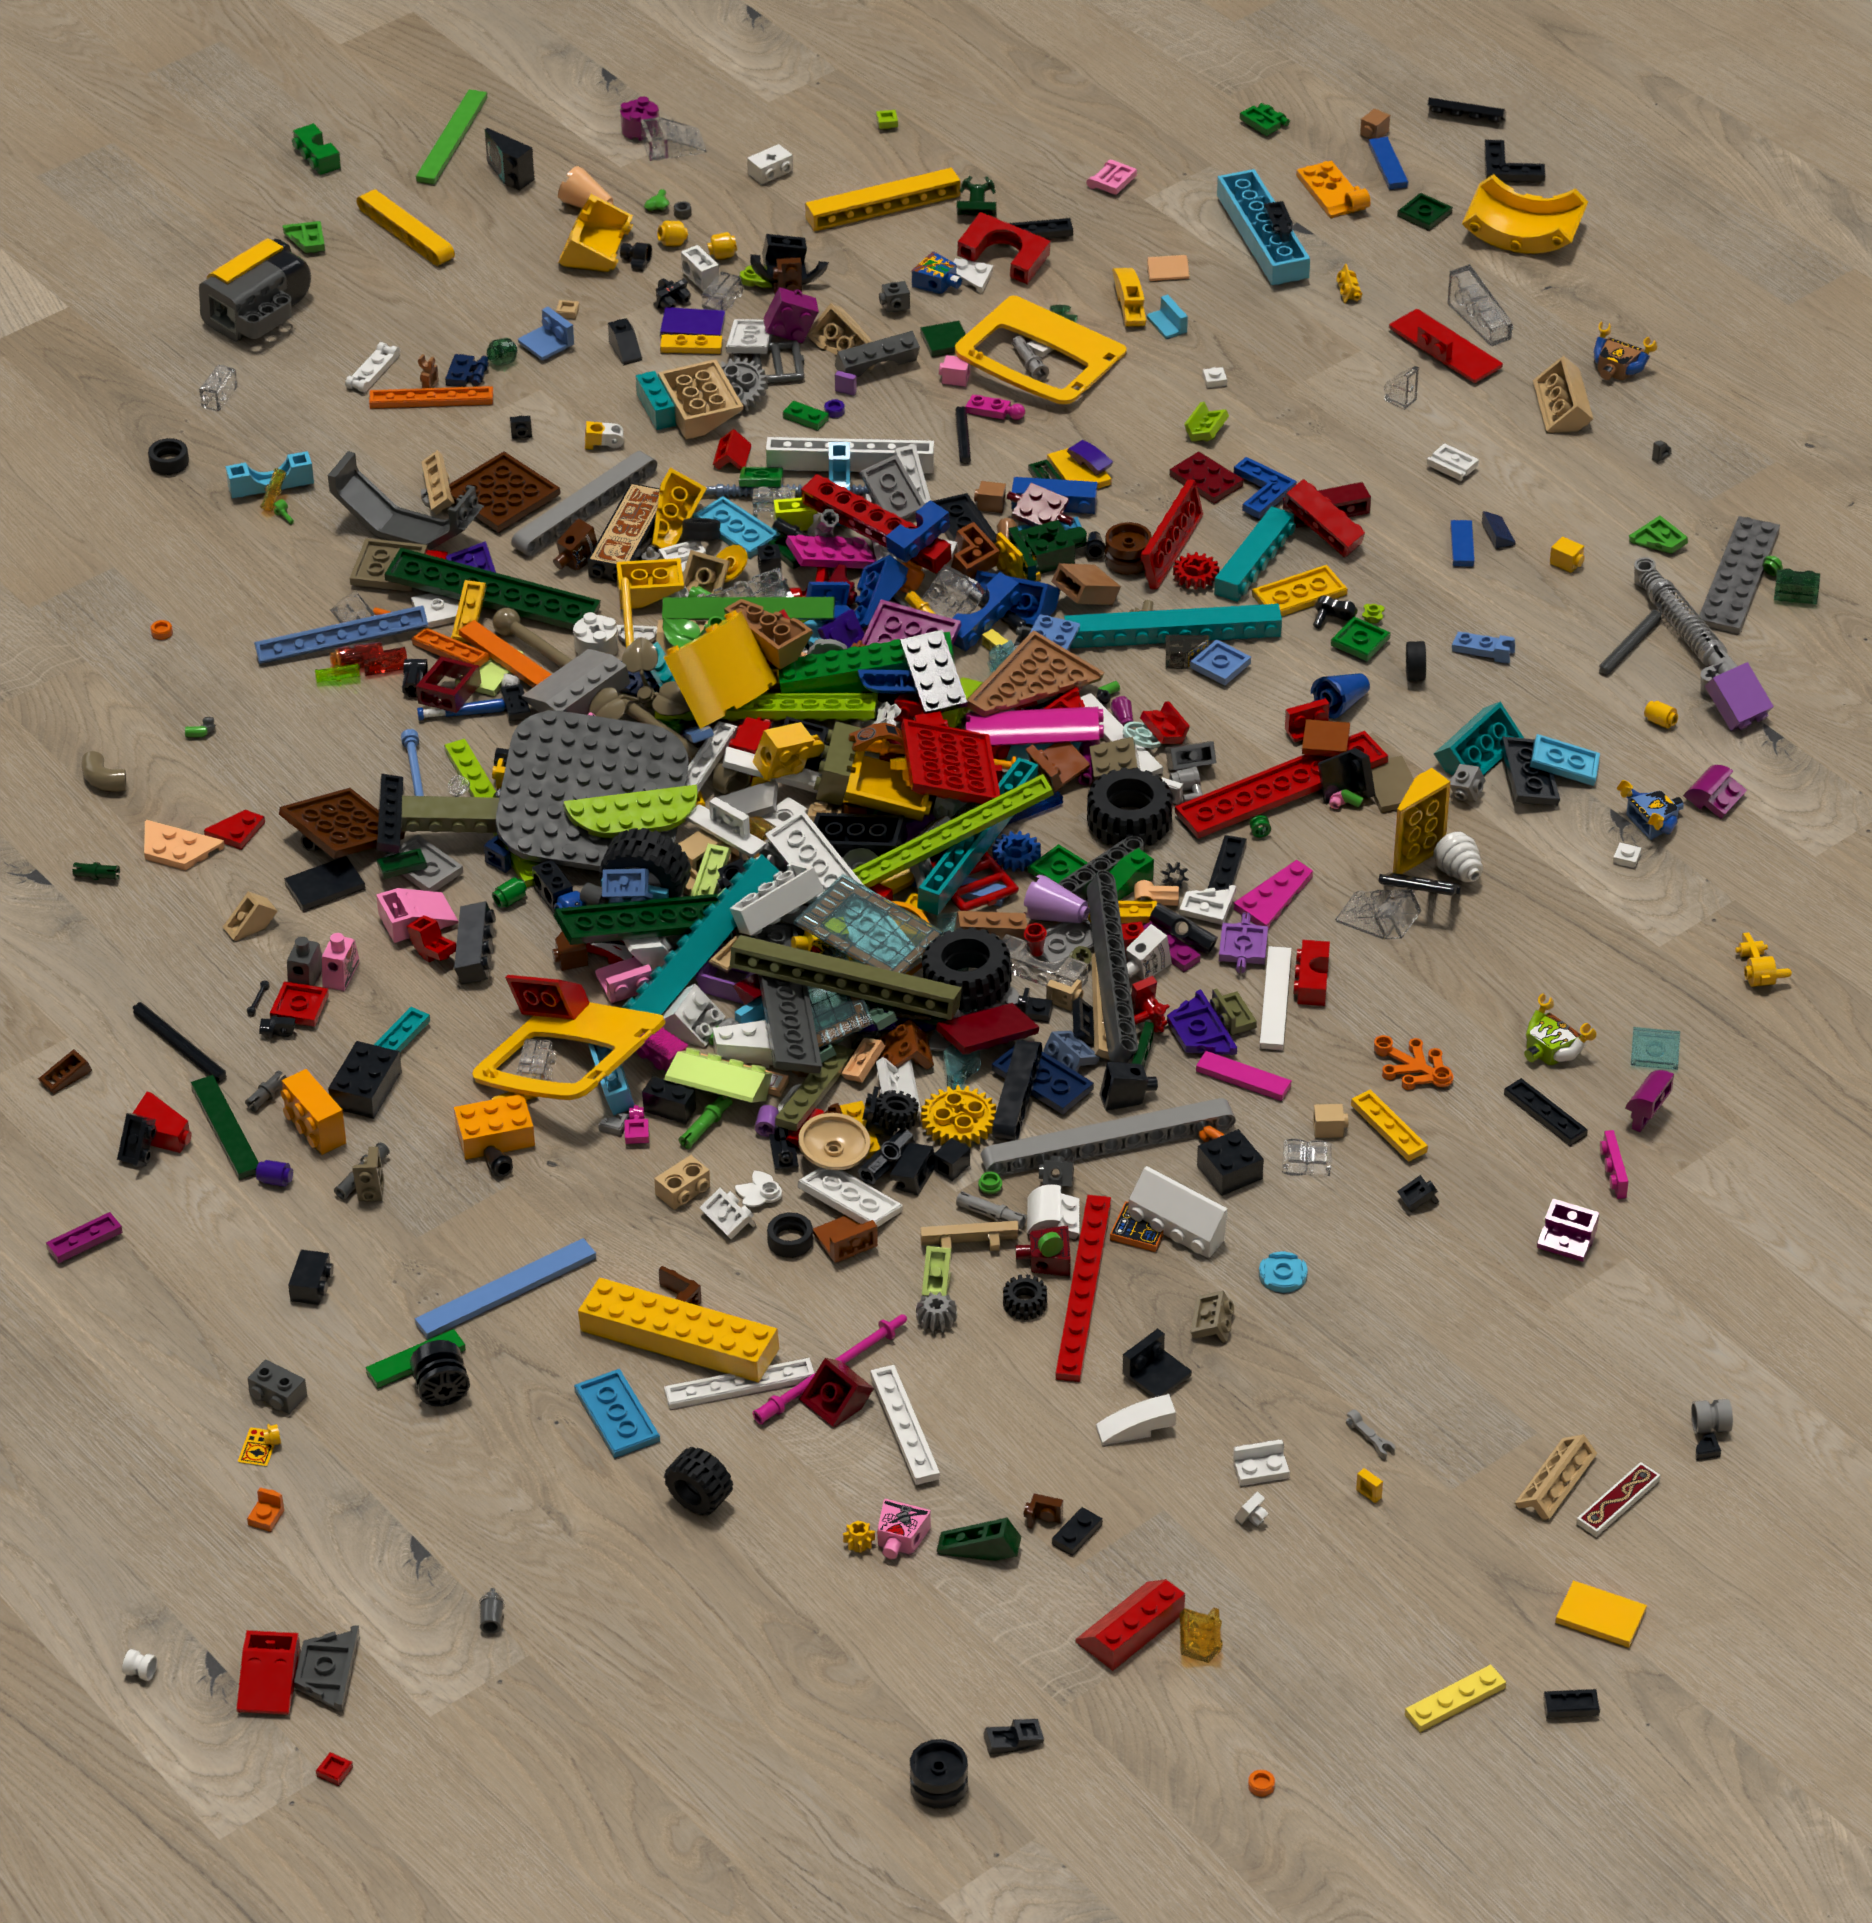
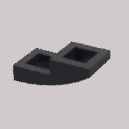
M1014 1719L1011 1726L986 1727L983 1733L989 1755L1015 1752L1044 1742V1736L1038 1719Z

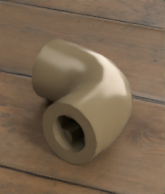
M96 751L87 752L82 756L84 778L93 787L103 791H126L125 769L114 770L105 768L103 755Z

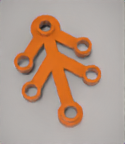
M1381 1035L1375 1038L1374 1051L1377 1055L1381 1057L1389 1055L1405 1064H1387L1383 1066L1382 1077L1384 1079L1393 1080L1396 1074L1422 1072L1425 1075H1404L1402 1077V1088L1413 1090L1417 1084L1432 1083L1437 1087H1447L1452 1084L1453 1073L1450 1068L1443 1065V1053L1440 1049L1432 1048L1428 1052V1060L1434 1065V1068L1426 1064L1423 1053V1041L1421 1039L1413 1038L1409 1041V1051L1414 1054L1413 1058L1394 1048L1393 1040L1389 1036Z

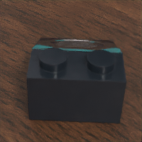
M486 128L487 162L504 184L519 191L535 180L533 148Z

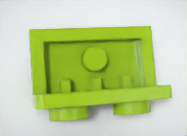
M1200 402L1184 424L1186 432L1189 434L1191 441H1210L1224 425L1229 414L1226 409L1209 411L1206 403Z

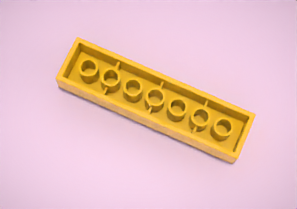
M600 1277L578 1310L580 1331L758 1383L779 1350L777 1328Z

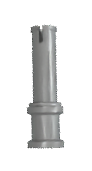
M1022 336L1015 337L1012 345L1025 361V368L1031 372L1033 379L1038 381L1045 380L1049 375V368L1043 364L1040 356L1034 354Z

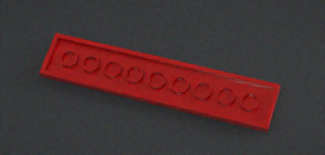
M1365 730L1349 736L1347 751L1357 748L1369 755L1371 769L1388 762V755ZM1304 754L1175 806V814L1199 839L1322 789L1318 763L1331 758V756H1310Z

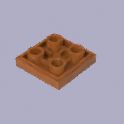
M1306 719L1302 754L1334 757L1346 752L1350 734V722Z

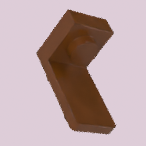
M664 1266L659 1268V1284L677 1293V1300L694 1305H699L702 1302L701 1285L694 1280L687 1279L674 1270Z

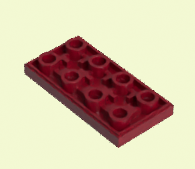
M1009 1003L937 1023L936 1030L953 1044L960 1053L971 1054L977 1050L989 1049L992 1046L1007 1044L1017 1039H1026L1028 1036L1038 1034L1040 1027L1015 1004Z

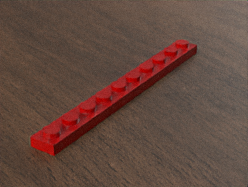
M1087 1195L1057 1362L1056 1380L1080 1382L1111 1207V1197Z

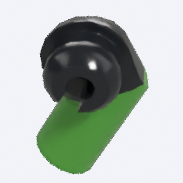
M1114 681L1099 687L1096 699L1103 705L1109 703L1111 694L1120 691L1119 683Z

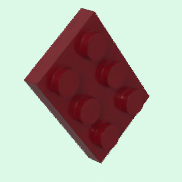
M1199 451L1169 470V476L1185 485L1187 480H1196L1199 495L1213 504L1241 488L1244 479Z

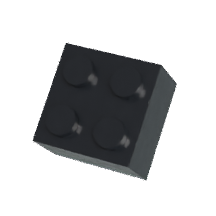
M1239 1129L1198 1145L1197 1166L1221 1196L1263 1179L1264 1159Z

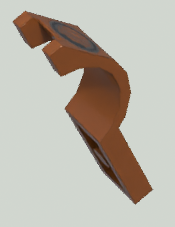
M872 724L849 734V741H856L852 746L853 751H865L869 745L881 739L898 741L905 751L902 731L892 724Z

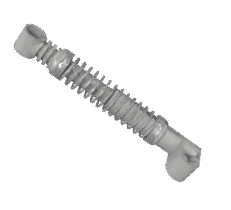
M1648 557L1637 559L1634 563L1635 584L1645 588L1650 601L1660 610L1677 633L1681 635V638L1691 647V650L1694 651L1701 662L1707 666L1701 671L1700 691L1704 696L1711 697L1705 685L1713 677L1737 667V664L1727 654L1725 645L1702 620L1678 589L1675 588L1673 583L1668 579H1664L1658 572L1655 561Z

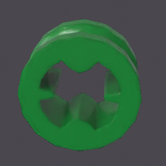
M1260 815L1251 819L1249 826L1253 836L1262 838L1270 834L1271 825L1266 816Z

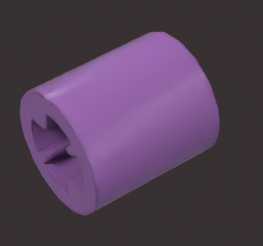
M771 1105L760 1107L755 1123V1131L759 1135L769 1137V1134H774V1128L776 1127L775 1117L778 1115L779 1110Z

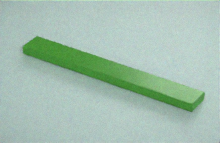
M468 90L417 173L416 182L435 185L485 103L487 92Z
M663 597L662 619L709 620L713 616L725 619L724 615L726 613L724 608L743 599L763 606V610L770 613L779 612L784 609L790 620L792 617L798 620H834L835 616L834 597Z

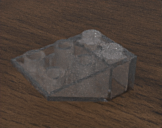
M662 117L641 120L642 141L650 161L707 153L699 128Z
M945 564L922 600L930 604V608L935 614L953 618L957 613L970 614L974 611L986 591L974 579Z
M1412 889L1358 891L1352 895L1335 920L1337 923L1380 939H1402L1422 910Z

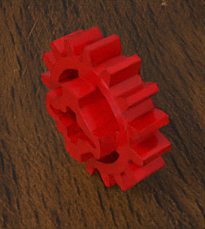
M1195 552L1194 555L1187 553L1186 557L1179 556V560H1175L1173 566L1174 580H1179V585L1186 584V588L1194 586L1195 590L1198 587L1205 589L1206 584L1212 586L1215 577L1219 573L1218 562L1213 561V557L1206 558L1205 553L1202 556H1199L1198 552Z

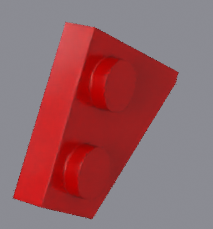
M245 809L205 828L204 835L224 840V844L242 850L265 824V817Z

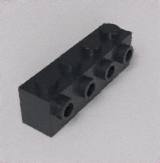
M486 901L460 906L454 969L462 985L488 979L489 969L492 968L490 954L493 953L491 941L494 938L493 923L496 922L494 910L489 908Z

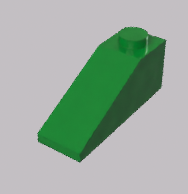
M1139 848L1123 857L1110 871L1115 878L1118 901L1134 892V886L1137 882L1153 880L1154 859Z

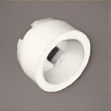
M504 674L501 685L502 687L518 685L520 679L510 674Z

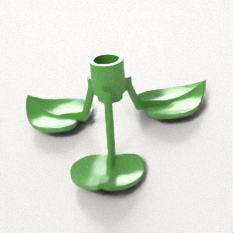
M719 616L711 617L700 633L699 626L691 620L664 618L663 633L670 645H678L680 648L705 634V628L715 623L718 625L724 619Z

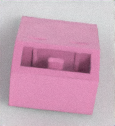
M396 888L376 894L378 915L394 943L409 939L407 925L423 915L437 920L440 929L458 924V919L442 892Z

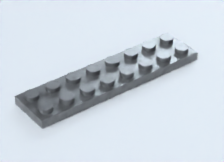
M1738 517L1699 615L1710 629L1740 634L1764 572L1763 560L1766 556H1770L1778 536L1779 524L1749 517Z

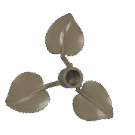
M643 637L637 638L632 642L622 655V662L627 666L629 672L636 673L640 671L644 686L638 690L637 698L624 694L618 695L616 689L612 687L604 688L596 693L589 708V713L592 712L595 716L618 720L622 718L626 711V704L622 699L634 701L637 704L641 702L644 707L654 708L657 713L665 716L681 715L691 711L676 681L664 683L660 687L659 693L655 692L647 683L644 671L655 669L658 663V653L654 645Z

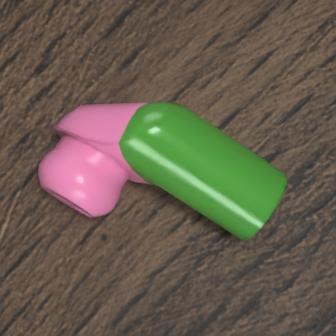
M1342 790L1330 797L1329 805L1333 809H1339L1341 805L1350 803L1359 808L1363 797L1349 790Z

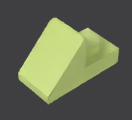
M926 1247L922 1295H929L930 1292L933 1295H937L939 1292H941L942 1296L947 1295L951 1277L950 1262L952 1248Z

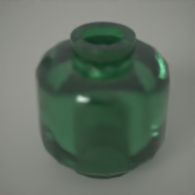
M507 337L492 340L487 348V357L497 366L513 363L516 359L518 348Z

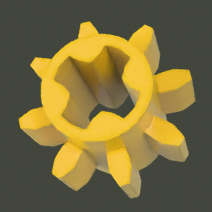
M859 1520L851 1525L847 1524L846 1532L843 1533V1542L848 1543V1550L859 1553L868 1548L871 1549L872 1541L875 1540V1531L870 1530V1523L866 1524Z

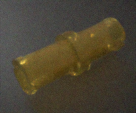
M278 468L273 470V475L269 484L265 487L266 493L260 505V508L263 510L273 511L274 503L282 492L281 486L286 476L285 471Z

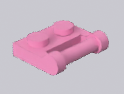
M1108 160L1104 167L1095 176H1091L1086 183L1091 189L1099 188L1117 195L1137 176V169L1114 160Z

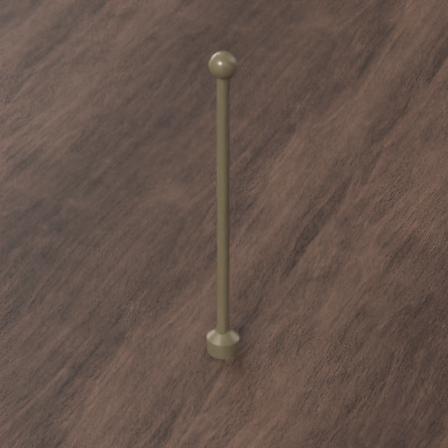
M502 608L494 614L493 627L499 634L504 636L515 635L561 668L572 661L571 658L520 624V617L515 610ZM622 699L626 704V714L639 723L656 725L672 732L680 739L686 748L688 757L693 760L700 748L660 720L655 719L654 716L634 702ZM718 762L711 772L713 774V787L723 795L747 788L751 779L750 774L722 767L723 762Z

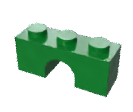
M314 123L293 130V147L301 153L303 159H306L311 168L315 169L319 175L341 168L340 152L332 143L323 144L322 132Z

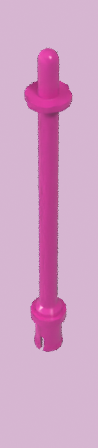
M901 1314L890 1322L882 1319L878 1323L879 1329L834 1360H839L846 1364L882 1338L886 1337L892 1340L895 1338L894 1330L907 1322L906 1315ZM815 1373L782 1396L773 1395L768 1398L767 1403L752 1412L755 1421L762 1425L775 1414L780 1415L783 1413L785 1405L805 1391Z

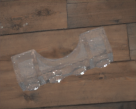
M1008 934L1002 939L1010 952L1011 974L1045 987L1050 980L1072 987L1078 979L1082 981V988L1087 983V963L1071 957L1055 962L1040 961L1028 953L1025 940Z

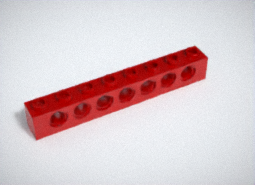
M818 474L801 489L804 505L819 513H823L826 509H833L839 515L838 523L886 548V535L900 524L908 529L918 528L912 522L898 517L895 513L881 508L878 504L871 503L862 496L856 495L845 487L839 486ZM937 537L930 545L922 549L917 556L911 558L910 561L937 574L952 559L951 544Z

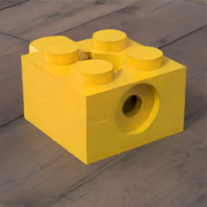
M801 722L764 730L752 762L765 780L798 774L803 771L807 759L819 756L824 751L825 745L818 735L811 736Z

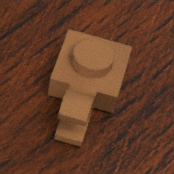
M422 354L418 359V364L423 369L420 375L422 388H434L439 382L438 366L435 364L434 357H431L427 362L425 355Z

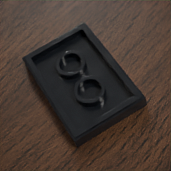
M347 856L284 878L285 885L303 911L366 889L365 882Z

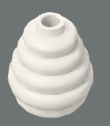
M1452 832L1441 838L1434 849L1433 855L1438 868L1447 875L1463 882L1478 880L1481 876L1483 865L1474 839L1462 832Z

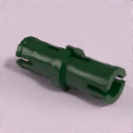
M75 862L73 864V867H76V869H72L74 877H92L93 880H99L100 878L118 880L120 875H116V873H120L118 865H101L99 862H94L93 864Z

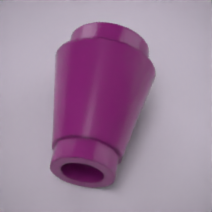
M1125 696L1113 699L1110 709L1116 719L1123 726L1128 722H1133L1131 701Z

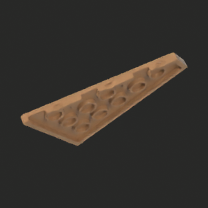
M1033 630L967 699V707L985 717L1069 691L1075 686L1079 688L1101 681L1105 672Z

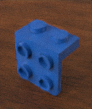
M847 582L808 583L806 597L835 598L834 619L847 610H852L847 606L850 584ZM855 613L858 621L860 622L861 617ZM821 620V622H822V623H825V624H827V623H829L830 621H832V620Z

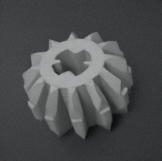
M930 1292L928 1297L921 1296V1300L916 1306L918 1324H922L923 1330L931 1328L932 1333L938 1329L943 1332L945 1327L952 1328L953 1322H956L957 1305L955 1301L951 1300L950 1295L942 1296L941 1292L937 1295H933Z

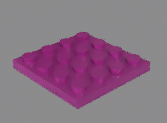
M880 600L862 641L863 644L868 646L872 643L891 642L895 639H904L943 630V632H950L953 645L962 625L959 620Z

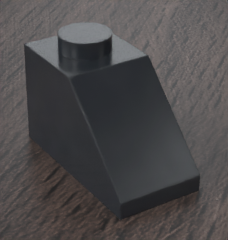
M618 319L609 322V343L622 364L626 365L641 361L642 355L636 334L628 319Z

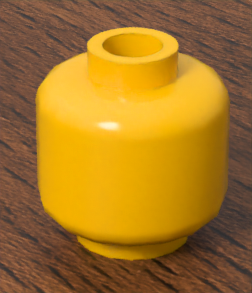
M664 221L657 229V238L664 246H681L688 237V230L681 221Z
M729 232L712 235L711 243H707L709 254H714L717 260L733 257L735 251H738L734 235L731 236Z

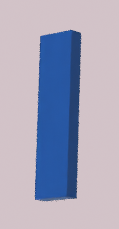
M1388 137L1369 139V147L1389 190L1408 187L1407 177Z

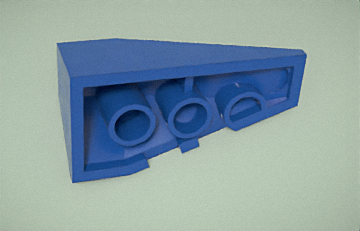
M890 555L864 567L857 586L860 596H857L855 600L858 607L854 611L861 617L859 622L861 628L871 622L880 600L889 601L907 580L906 574L909 568Z

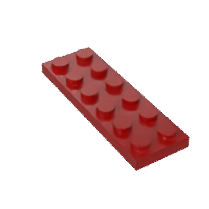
M1196 480L1186 481L1141 553V561L1145 567V578L1148 580L1150 589L1159 588L1204 515Z

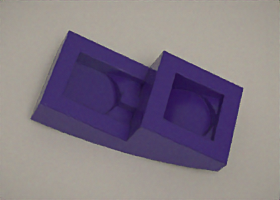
M1084 440L1067 449V452L1080 466L1085 463L1096 476L1110 468L1113 464V461L1106 454Z

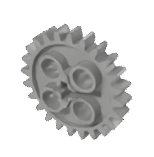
M737 358L736 362L729 359L728 364L721 361V368L744 409L749 411L748 406L750 405L756 407L755 401L761 402V396H766L765 390L768 389L767 376L761 365H756L754 360L749 363L747 358L743 362L740 361V358Z

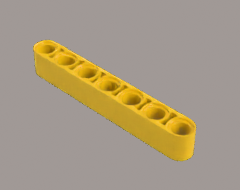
M376 189L357 197L358 208L365 215L435 266H439L455 257L454 249L449 242Z

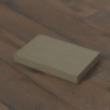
M1402 756L1388 758L1387 763L1372 769L1376 795L1374 799L1381 813L1397 810L1414 780Z

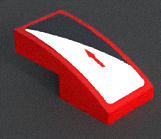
M622 940L586 944L587 952L608 957V964H614L634 957Z

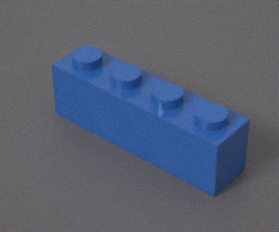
M1014 477L1012 492L1021 496L1027 490L1030 483H1034L1069 498L1064 512L1095 514L1097 482ZM1011 501V509H1015L1017 503Z

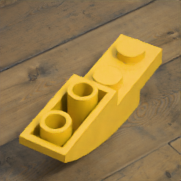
M1113 268L1112 272L1118 301H1121L1125 326H1145L1146 316L1143 306L1145 299L1137 273L1133 268Z

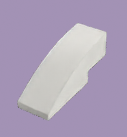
M1167 1394L1126 1407L1097 1423L1096 1429L1102 1446L1151 1437V1430L1175 1426L1176 1412L1170 1395Z

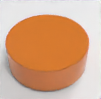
M166 620L156 621L150 627L152 637L157 640L168 639L173 634L172 624Z
M1266 1770L1252 1772L1248 1779L1249 1791L1259 1797L1270 1795L1275 1788L1273 1774Z

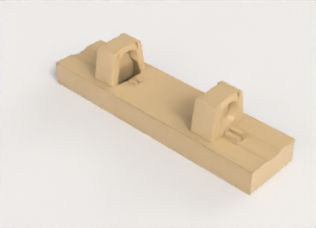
M438 450L421 462L430 507L436 515L454 503L448 483L449 474L445 468L443 455Z
M1018 1221L921 1227V1245L941 1244V1247L951 1248V1243L989 1241L990 1251L1000 1250V1240L1018 1238Z

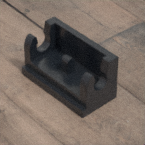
M915 1143L908 1144L890 1173L892 1180L901 1181L905 1184H897V1190L913 1193L916 1196L920 1194L934 1171L935 1152L933 1146Z

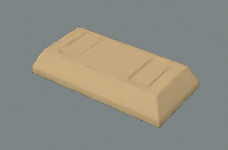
M739 935L731 939L709 960V963L728 973L732 969L730 968L731 947Z

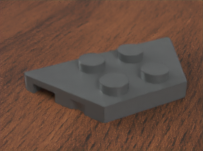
M359 1625L351 1626V1631L336 1635L334 1631L319 1638L314 1637L304 1640L294 1680L295 1689L338 1711H343L360 1633Z

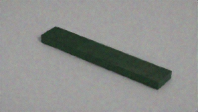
M211 1075L192 1081L191 1088L239 1180L256 1175V1168L259 1162L214 1076Z

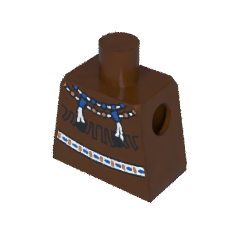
M578 518L557 541L559 555L553 560L554 565L558 569L562 570L565 566H568L576 571L588 564V558L597 544L594 527Z

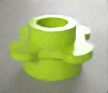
M1377 604L1364 605L1363 609L1365 611L1362 613V617L1367 622L1378 623L1383 619L1382 612L1385 611L1384 606Z

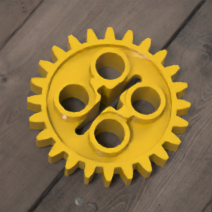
M957 1085L956 1090H952L947 1086V1092L938 1089V1095L932 1093L931 1100L925 1099V1105L921 1107L922 1129H926V1135H932L933 1141L940 1139V1145H943L950 1138L960 1143H966L969 1147H971L972 1141L980 1144V1137L987 1140L988 1133L992 1134L996 1104H992V1098H986L985 1092L978 1094V1088L969 1091V1086H966L964 1090H961L960 1086Z

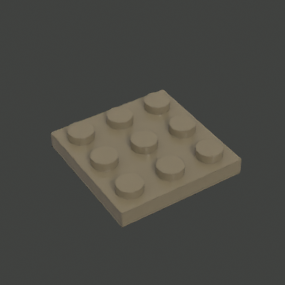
M366 538L351 573L350 585L413 592L414 588L385 581V572L400 547L426 554L428 546Z

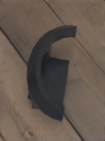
M766 234L762 251L764 266L761 263L760 255L750 254V263L755 273L763 280L772 284L777 283L773 276V268L777 267V259L801 258L802 285L811 283L822 276L829 262L819 261L816 268L806 274L804 262L807 245L806 239L803 237Z

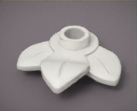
M761 1171L753 1172V1183L735 1186L738 1195L744 1198L742 1204L749 1207L773 1203L782 1196V1189L778 1183L773 1181L772 1176Z

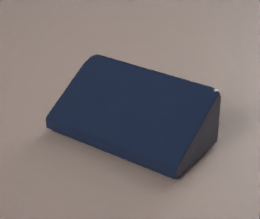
M1483 511L1482 524L1494 547L1501 548L1516 545L1502 516Z

